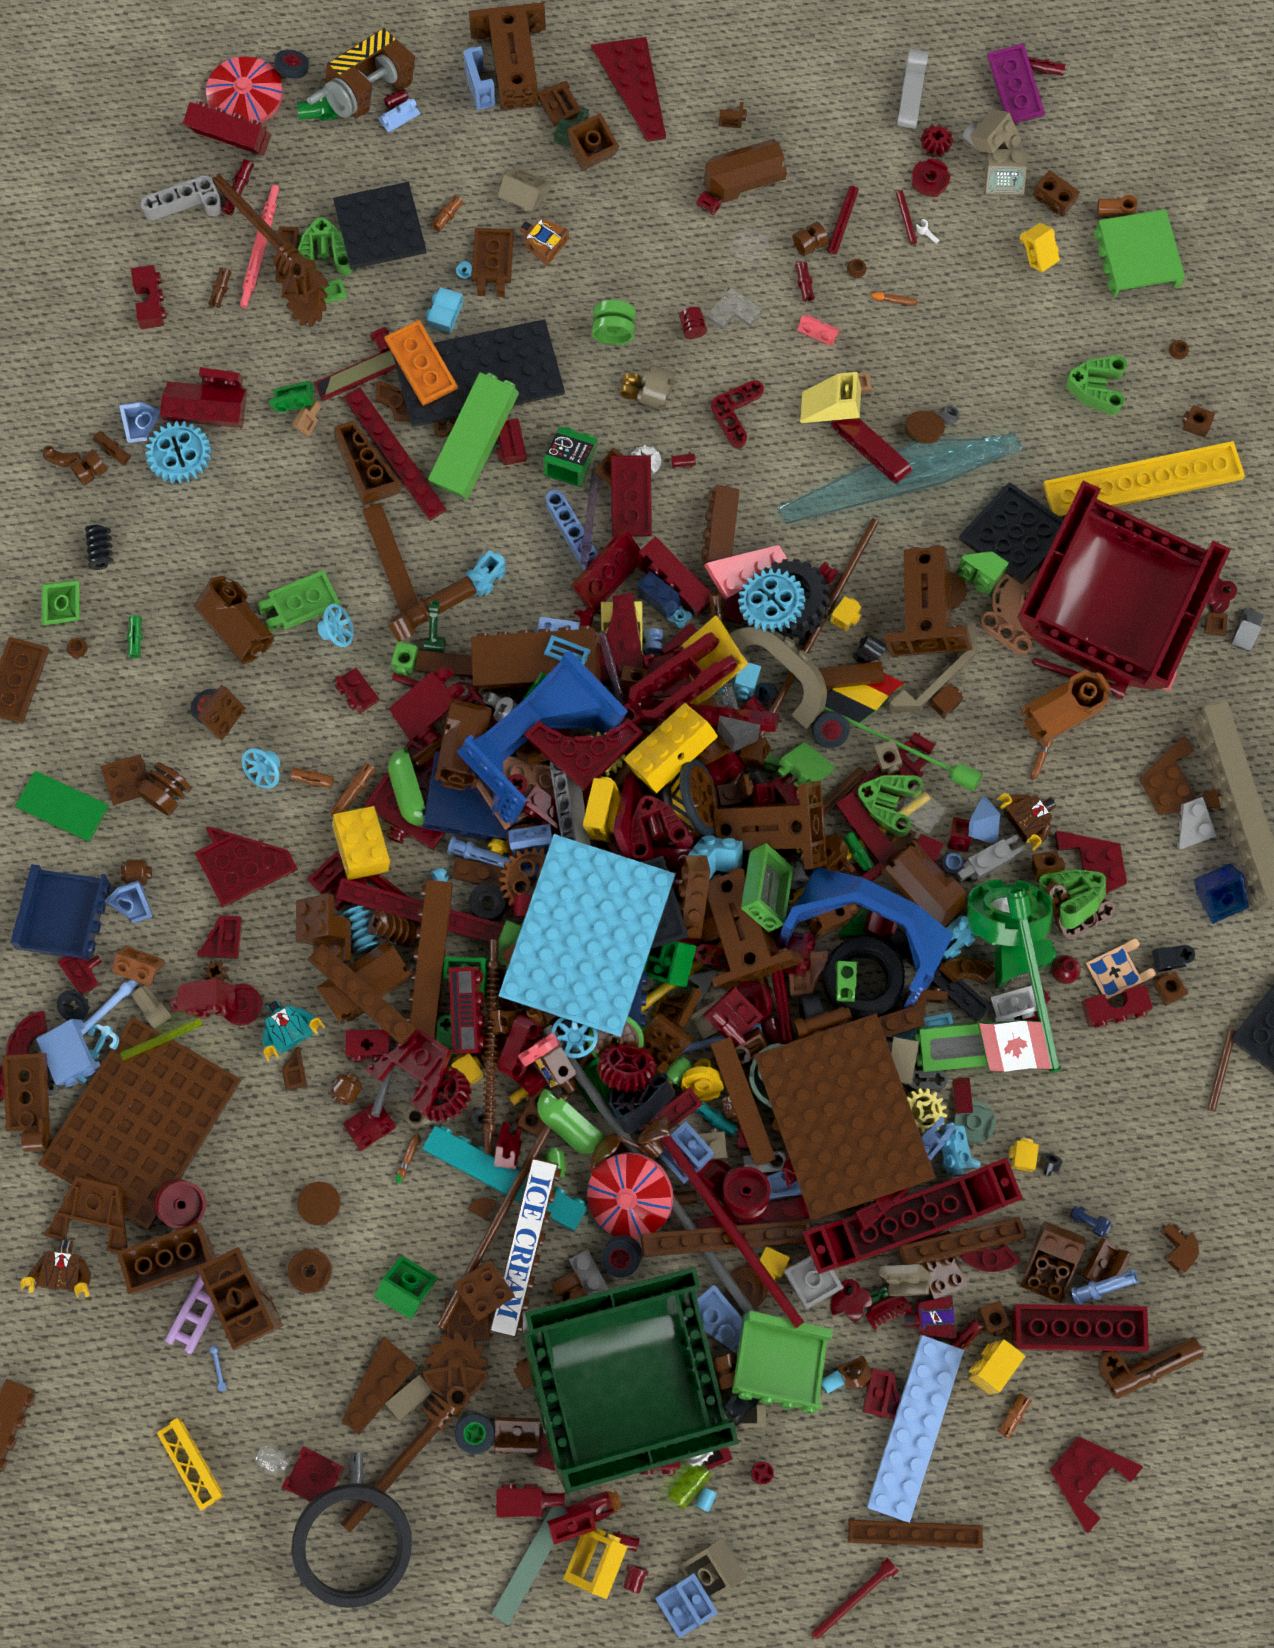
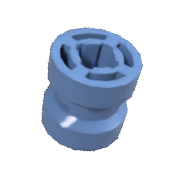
M656 628L644 630L643 639L645 643L643 644V652L646 654L661 653L663 649V644L661 643L663 631Z

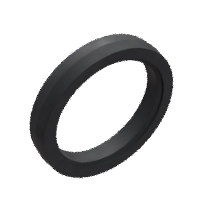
M358 1483L342 1484L319 1494L301 1513L292 1537V1560L301 1582L315 1597L337 1607H362L385 1597L400 1582L409 1564L412 1537L407 1517L393 1498L369 1485ZM352 1499L368 1501L382 1508L390 1516L396 1527L398 1546L395 1559L387 1573L369 1587L355 1591H343L329 1587L315 1576L307 1562L306 1540L308 1532L316 1518L331 1505Z

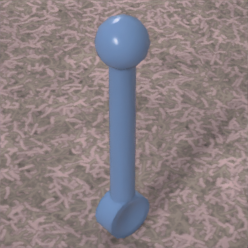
M213 1345L210 1347V1352L214 1357L219 1381L217 1388L219 1391H225L227 1385L223 1382L217 1354L219 1348Z

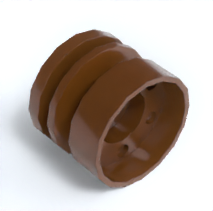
M157 762L154 768L159 773L153 770L149 772L154 782L143 779L135 791L157 810L167 816H171L179 806L173 797L176 796L184 799L186 796L181 790L189 793L192 787L173 768Z

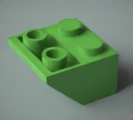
M992 551L968 554L961 558L956 573L965 582L969 581L972 583L977 591L989 595L1003 577L1009 563Z

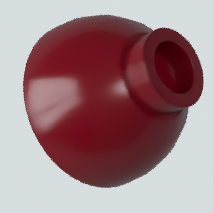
M1061 955L1053 961L1051 971L1058 982L1070 984L1079 978L1081 966L1073 956Z

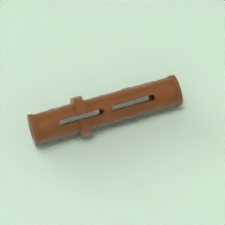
M365 762L356 777H352V782L329 813L333 815L346 812L359 792L366 788L367 781L376 769Z

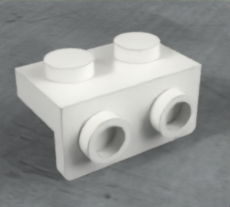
M1032 986L991 997L997 1017L995 1018L996 1022L1015 1021L1014 1017L1022 1015L1023 1019L1035 1016L1034 1011H1037Z

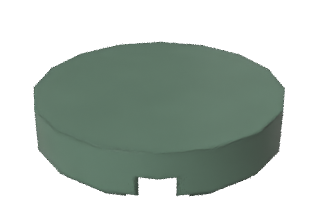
M972 1101L973 1113L957 1114L955 1112L953 1123H955V1126L965 1127L968 1143L978 1144L985 1142L992 1136L996 1126V1119L988 1105L979 1101Z

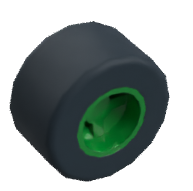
M468 1414L461 1418L456 1425L455 1440L458 1446L466 1453L481 1454L487 1451L494 1442L495 1428L491 1420L482 1414Z

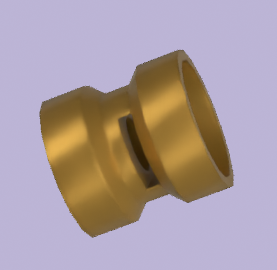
M635 373L623 374V386L620 388V395L627 399H637L640 391L638 387L641 385L642 377Z

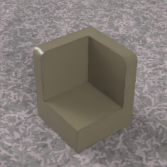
M755 1405L739 1423L738 1428H766V1405Z

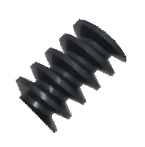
M101 525L86 526L85 537L87 539V553L89 554L87 557L89 561L88 567L92 570L106 569L109 564L114 562V559L110 557L113 555V551L108 550L113 547L112 543H109L112 537L108 535L111 533V529Z

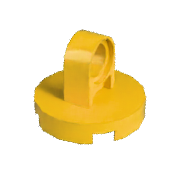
M703 1058L698 1060L693 1068L683 1074L681 1088L685 1091L691 1087L700 1101H708L720 1096L721 1091L724 1089V1081L721 1073L714 1069L711 1062Z

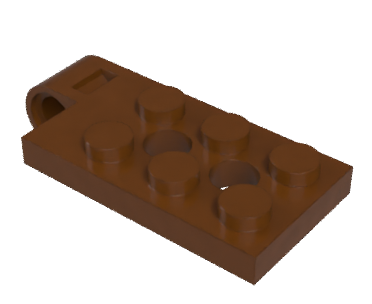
M47 1053L3 1056L6 1131L25 1130L21 1136V1145L24 1152L47 1151L51 1143ZM24 1070H27L30 1074L27 1082L23 1081L21 1077ZM26 1091L31 1096L29 1103H25L22 1099Z

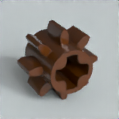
M211 960V965L208 968H203L208 974L203 977L205 980L216 978L224 981L225 979H230L225 973L230 969L228 966L222 968L223 962L221 960L218 964H214ZM219 970L221 974L214 977L212 973Z

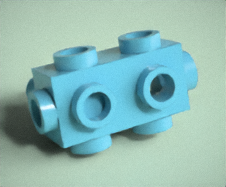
M489 550L486 555L482 554L477 561L476 567L466 573L465 576H469L477 590V593L473 595L474 597L476 595L482 597L484 593L488 595L494 587L493 582L496 579H502L505 575V559L496 552L494 554ZM489 567H495L492 572H489Z
M960 915L957 919L953 918L946 925V929L953 934V937L948 945L950 948L945 951L942 957L945 962L958 957L961 953L960 949L964 945L970 946L976 939L968 927L969 922L966 916Z
M949 1123L943 1125V1130L938 1132L943 1136L949 1126L953 1125L955 1127L954 1131L947 1138L946 1143L941 1147L944 1157L942 1165L946 1169L947 1174H953V1177L965 1175L969 1169H978L980 1161L971 1158L965 1127Z

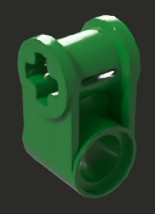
M444 1015L437 1022L436 1041L452 1052L450 1057H457V1054H453L452 1027H449L448 1031H445L444 1027H442V1025H446V1021H449L451 1024V1016Z

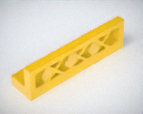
M176 1418L169 1422L170 1425L158 1431L157 1434L197 1506L202 1511L225 1495L181 1418ZM173 1429L178 1437L177 1444L168 1443L164 1434ZM170 1446L176 1447L174 1452ZM179 1448L185 1449L188 1454L189 1460L187 1464L178 1461L177 1453ZM181 1465L187 1466L186 1471L183 1470ZM190 1467L197 1470L200 1476L199 1483L190 1482L188 1479ZM192 1485L198 1486L197 1491H195ZM201 1487L207 1488L212 1499L204 1504L199 1498Z

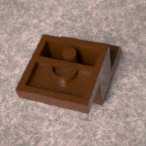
M327 893L296 900V942L313 945V952L323 944L344 963L351 961V920L334 916V895Z

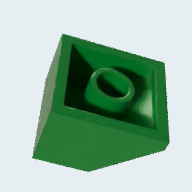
M401 1255L382 1279L374 1297L407 1318L412 1319L420 1309L438 1277Z

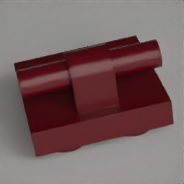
M735 986L703 1014L704 1018L725 1039L731 1037L733 1045L736 1042L742 1045L746 1040L743 1036L764 1017Z

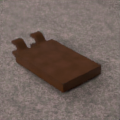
M475 228L472 282H477V296H485L486 282L497 283V297H505V283H511L514 229Z

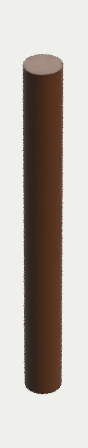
M1232 1029L1227 1031L1207 1110L1216 1112L1234 1043L1231 1038L1236 1031Z

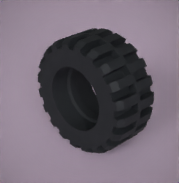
M782 559L781 563L777 564L776 561L771 563L770 568H772L773 573H776L778 569L781 570L782 575L788 571L789 578L794 575L796 578L795 582L800 581V588H803L810 596L804 605L805 608L800 610L802 616H795L797 622L793 623L790 621V628L783 625L781 632L778 627L775 628V631L792 640L795 636H799V639L804 638L808 632L811 635L815 632L816 626L821 627L824 623L823 618H827L829 613L830 599L826 579L820 574V570L817 567L811 568V563L807 561L800 563V559H793V561ZM765 567L763 570L768 574L770 568ZM770 585L767 587V589L771 590L774 589L776 586ZM756 599L753 601V603L758 604L762 600ZM773 611L768 613V616L776 615V612Z

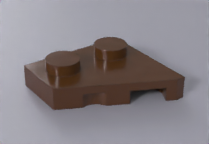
M692 988V992L687 994L679 992L673 996L660 998L651 1017L655 1018L660 1013L676 1026L684 1028L702 991L698 988Z

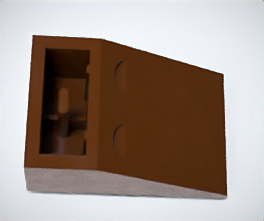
M1044 1221L1036 1238L1020 1287L1061 1303L1084 1251L1085 1237Z

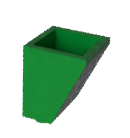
M559 427L543 459L544 476L582 488L597 448V438L588 433H578L569 427Z
M1039 940L1033 943L1039 972L1045 970L1056 957V948L1052 946V940ZM996 945L994 948L996 989L1004 988L1030 976L1024 947Z

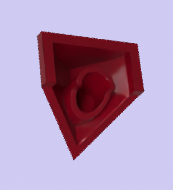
M721 1159L709 1160L697 1173L714 1197L722 1203L723 1184L731 1167Z

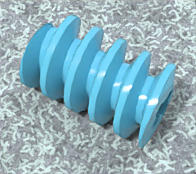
M364 906L353 907L343 913L345 918L351 920V941L354 942L353 948L357 949L356 953L372 950L380 944L379 941H373L376 935H370L368 932V923L371 918H366L365 916L370 913V910H363Z

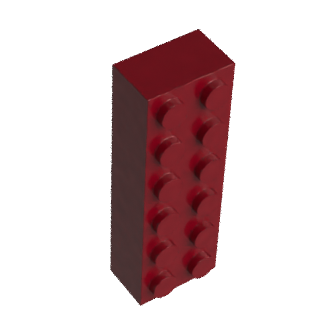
M1015 1304L1011 1306L1012 1346L1019 1351H1113L1132 1353L1149 1351L1147 1306Z

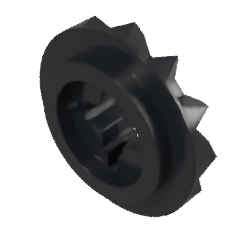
M76 989L66 990L57 999L58 1012L67 1021L70 1019L84 1020L91 1008L88 1006L89 999L83 996V992L79 993ZM75 1001V1004L79 1007L74 1009L73 1005H70L71 1002Z

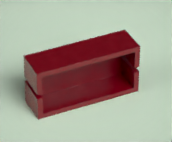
M201 101L196 103L189 102L182 123L194 133L261 156L265 155L271 134L266 130L267 127L261 125V122L250 119L249 122L243 119V116L233 113L231 116L225 110L218 107L212 109L208 107V104Z

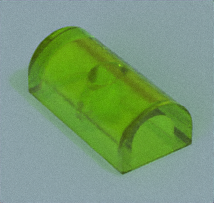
M702 1465L691 1466L667 1496L685 1510L713 1475Z

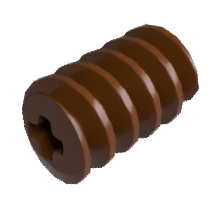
M379 910L371 917L368 924V932L370 935H376V937H382L385 940L389 939L391 942L404 944V946L408 947L415 939L416 925L412 920Z

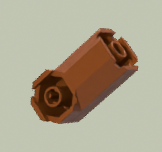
M1083 670L1072 676L1068 682L1023 706L1021 714L1022 716L1026 714L1027 717L1024 723L1036 741L1041 739L1040 744L1044 745L1101 713L1107 704L1111 687L1102 674H1094L1088 670Z

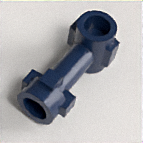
M1074 1206L1069 1217L1075 1223L1082 1221L1092 1226V1233L1104 1238L1111 1228L1110 1220L1099 1216L1097 1220L1084 1213L1085 1208Z

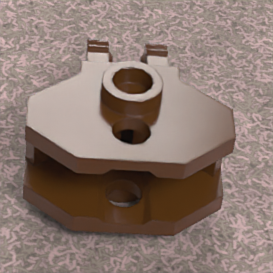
M838 834L825 836L827 865L820 866V868L841 872L840 870L845 867L848 871L853 872L855 868L847 860L849 847Z

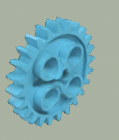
M175 421L174 426H171L168 422L166 429L160 426V433L154 431L155 438L149 437L151 444H146V448L149 451L145 452L148 458L147 463L151 465L150 469L152 472H155L157 477L162 476L164 482L170 478L171 484L175 482V479H178L180 484H182L183 479H186L189 483L191 476L197 479V472L203 474L202 467L208 468L206 461L211 460L209 453H212L211 448L208 447L210 443L209 440H206V434H201V429L199 427L195 429L194 424H190L187 427L186 421H184L179 426L178 422ZM172 438H176L185 467H181ZM183 439H189L188 442L181 443ZM170 445L169 448L162 449L163 446ZM189 456H195L194 459L187 460ZM176 462L174 466H168L169 463Z
M770 568L768 574L761 570V576L754 573L755 579L748 578L749 585H742L744 591L739 592L741 597L738 600L739 605H741L739 609L743 613V619H748L749 626L755 623V630L762 626L764 633L767 631V628H770L771 632L774 633L775 628L778 627L781 632L783 625L790 628L789 622L796 623L795 616H802L800 610L805 608L803 604L805 602V596H803L804 589L800 588V581L795 582L796 578L794 575L789 578L788 571L782 575L780 569L773 573L772 568ZM770 585L776 586L774 589H767ZM786 597L791 598L788 602L782 601ZM756 599L762 600L758 604L753 603V601ZM776 612V615L768 616V613Z

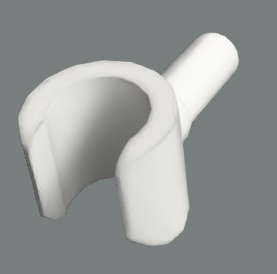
M922 219L921 225L924 227L916 224L917 232L921 235L925 234L937 244L940 240L928 229V222Z

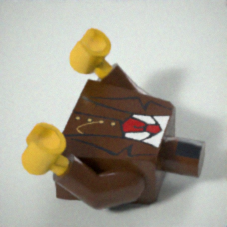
M1003 793L996 798V800L1003 802L1000 808L1006 807L1003 812L1025 844L1032 843L1034 845L1032 850L1035 851L1047 839L1051 830L1050 822L1053 817L1049 812L1057 807L1055 801L1051 797L1042 802L1037 795H1009Z
M60 1240L59 1252L48 1251L46 1255L42 1256L33 1266L28 1276L21 1280V1290L25 1286H29V1293H33L34 1284L36 1283V1286L40 1288L75 1291L77 1298H79L81 1292L85 1293V1297H89L88 1287L91 1272L82 1256L72 1254L74 1241Z

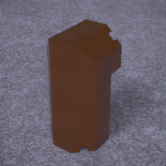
M771 139L711 157L705 164L704 185L708 194L721 199L722 203L738 199L741 192L785 180L787 170L786 166L782 167V161H785L779 142Z
M225 576L211 578L193 607L242 665L253 662L257 659L254 655L260 651L265 653L275 641L273 635L247 605L246 599L248 594L238 582L232 580L230 583L226 581L227 577Z
M451 699L444 722L441 747L434 777L437 781L441 779V785L460 791L466 790V786L471 785L470 789L476 787L479 776L456 751L463 746L465 739L470 735L476 739L488 731L492 708Z
M915 840L909 841L905 844L908 848L905 850L902 848L898 849L884 863L885 866L881 867L880 870L907 900L919 905L945 927L968 904V899H965L967 893L954 878L950 876L946 879L944 877L946 873L937 866Z
M388 940L348 966L382 998L410 980L412 976L410 971L406 970L404 961ZM329 979L317 986L319 993L341 1025L345 1024L344 1019H348L350 1022L365 1013Z

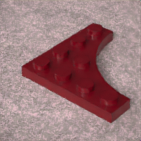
M633 593L612 596L613 612L611 622L604 638L599 643L601 680L621 678L624 665L645 669Z
M627 719L604 735L597 737L576 736L574 738L561 735V733L552 730L538 721L524 736L585 792L593 784L594 778H599L643 736V732Z

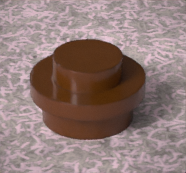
M853 259L848 263L847 272L851 277L860 278L866 273V264L861 259Z
M1177 340L1171 343L1169 353L1173 358L1184 359L1188 355L1189 347L1185 341Z
M73 638L68 642L67 652L70 656L80 658L87 653L88 646L83 639Z

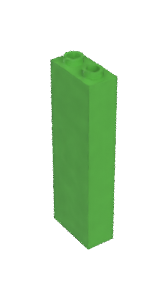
M481 372L479 373L428 478L432 485L468 500L519 395L515 384L504 380V382L497 380L498 377L491 373L486 375Z

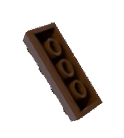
M201 1223L117 1251L128 1294L137 1295L199 1273L198 1266L216 1258L213 1245Z

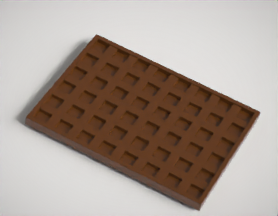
M877 1013L754 1055L811 1221L936 1178Z
M131 1017L119 1036V1044L116 1050L111 1048L38 1165L70 1184H73L75 1178L80 1175L121 1185L124 1216L150 1230L157 1218L153 1208L157 1190L165 1182L182 1178L242 1080L138 1019Z

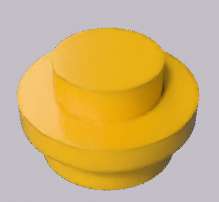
M493 838L488 843V848L491 849V852L501 855L508 852L506 842Z

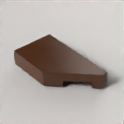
M300 1047L295 1049L289 1061L282 1068L286 1091L307 1087Z

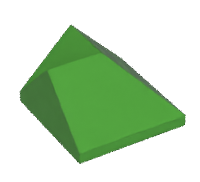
M79 580L42 584L43 625L79 620Z

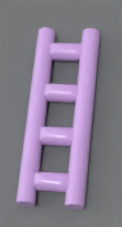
M200 1274L165 1339V1342L171 1345L175 1339L187 1344L184 1351L191 1355L215 1310L209 1295L201 1291L204 1283ZM196 1299L208 1304L202 1316L190 1311ZM185 1319L197 1324L192 1336L180 1331Z

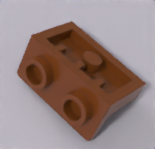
M126 945L116 953L112 972L151 986L155 974L163 967L164 959Z

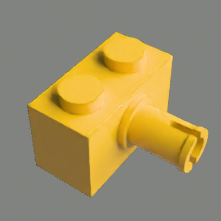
M1041 222L1028 231H1024L1020 235V242L1025 244L1030 266L1040 272H1044L1060 261L1058 254L1059 249L1054 238V230Z

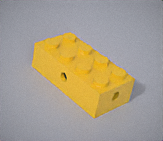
M684 703L623 760L639 779L657 793L681 771L684 763L691 762L718 736L708 721Z

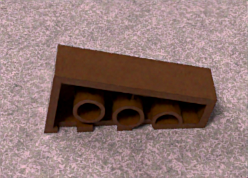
M354 420L335 426V441L362 505L399 494L401 482L392 474L389 466L379 457V453L376 449H373Z

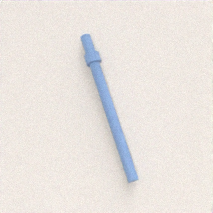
M131 979L127 983L124 982L119 987L120 990L83 1023L85 1028L80 1030L82 1036L126 995L129 996L139 982Z

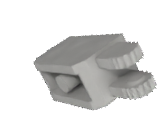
M1014 835L1007 840L1003 839L968 858L967 862L963 864L965 868L959 871L956 876L960 882L970 877L972 880L978 881L1009 864L1014 857L1026 851L1025 846H1020L1014 851H1011L1009 845L1016 843L1020 839L1018 835Z

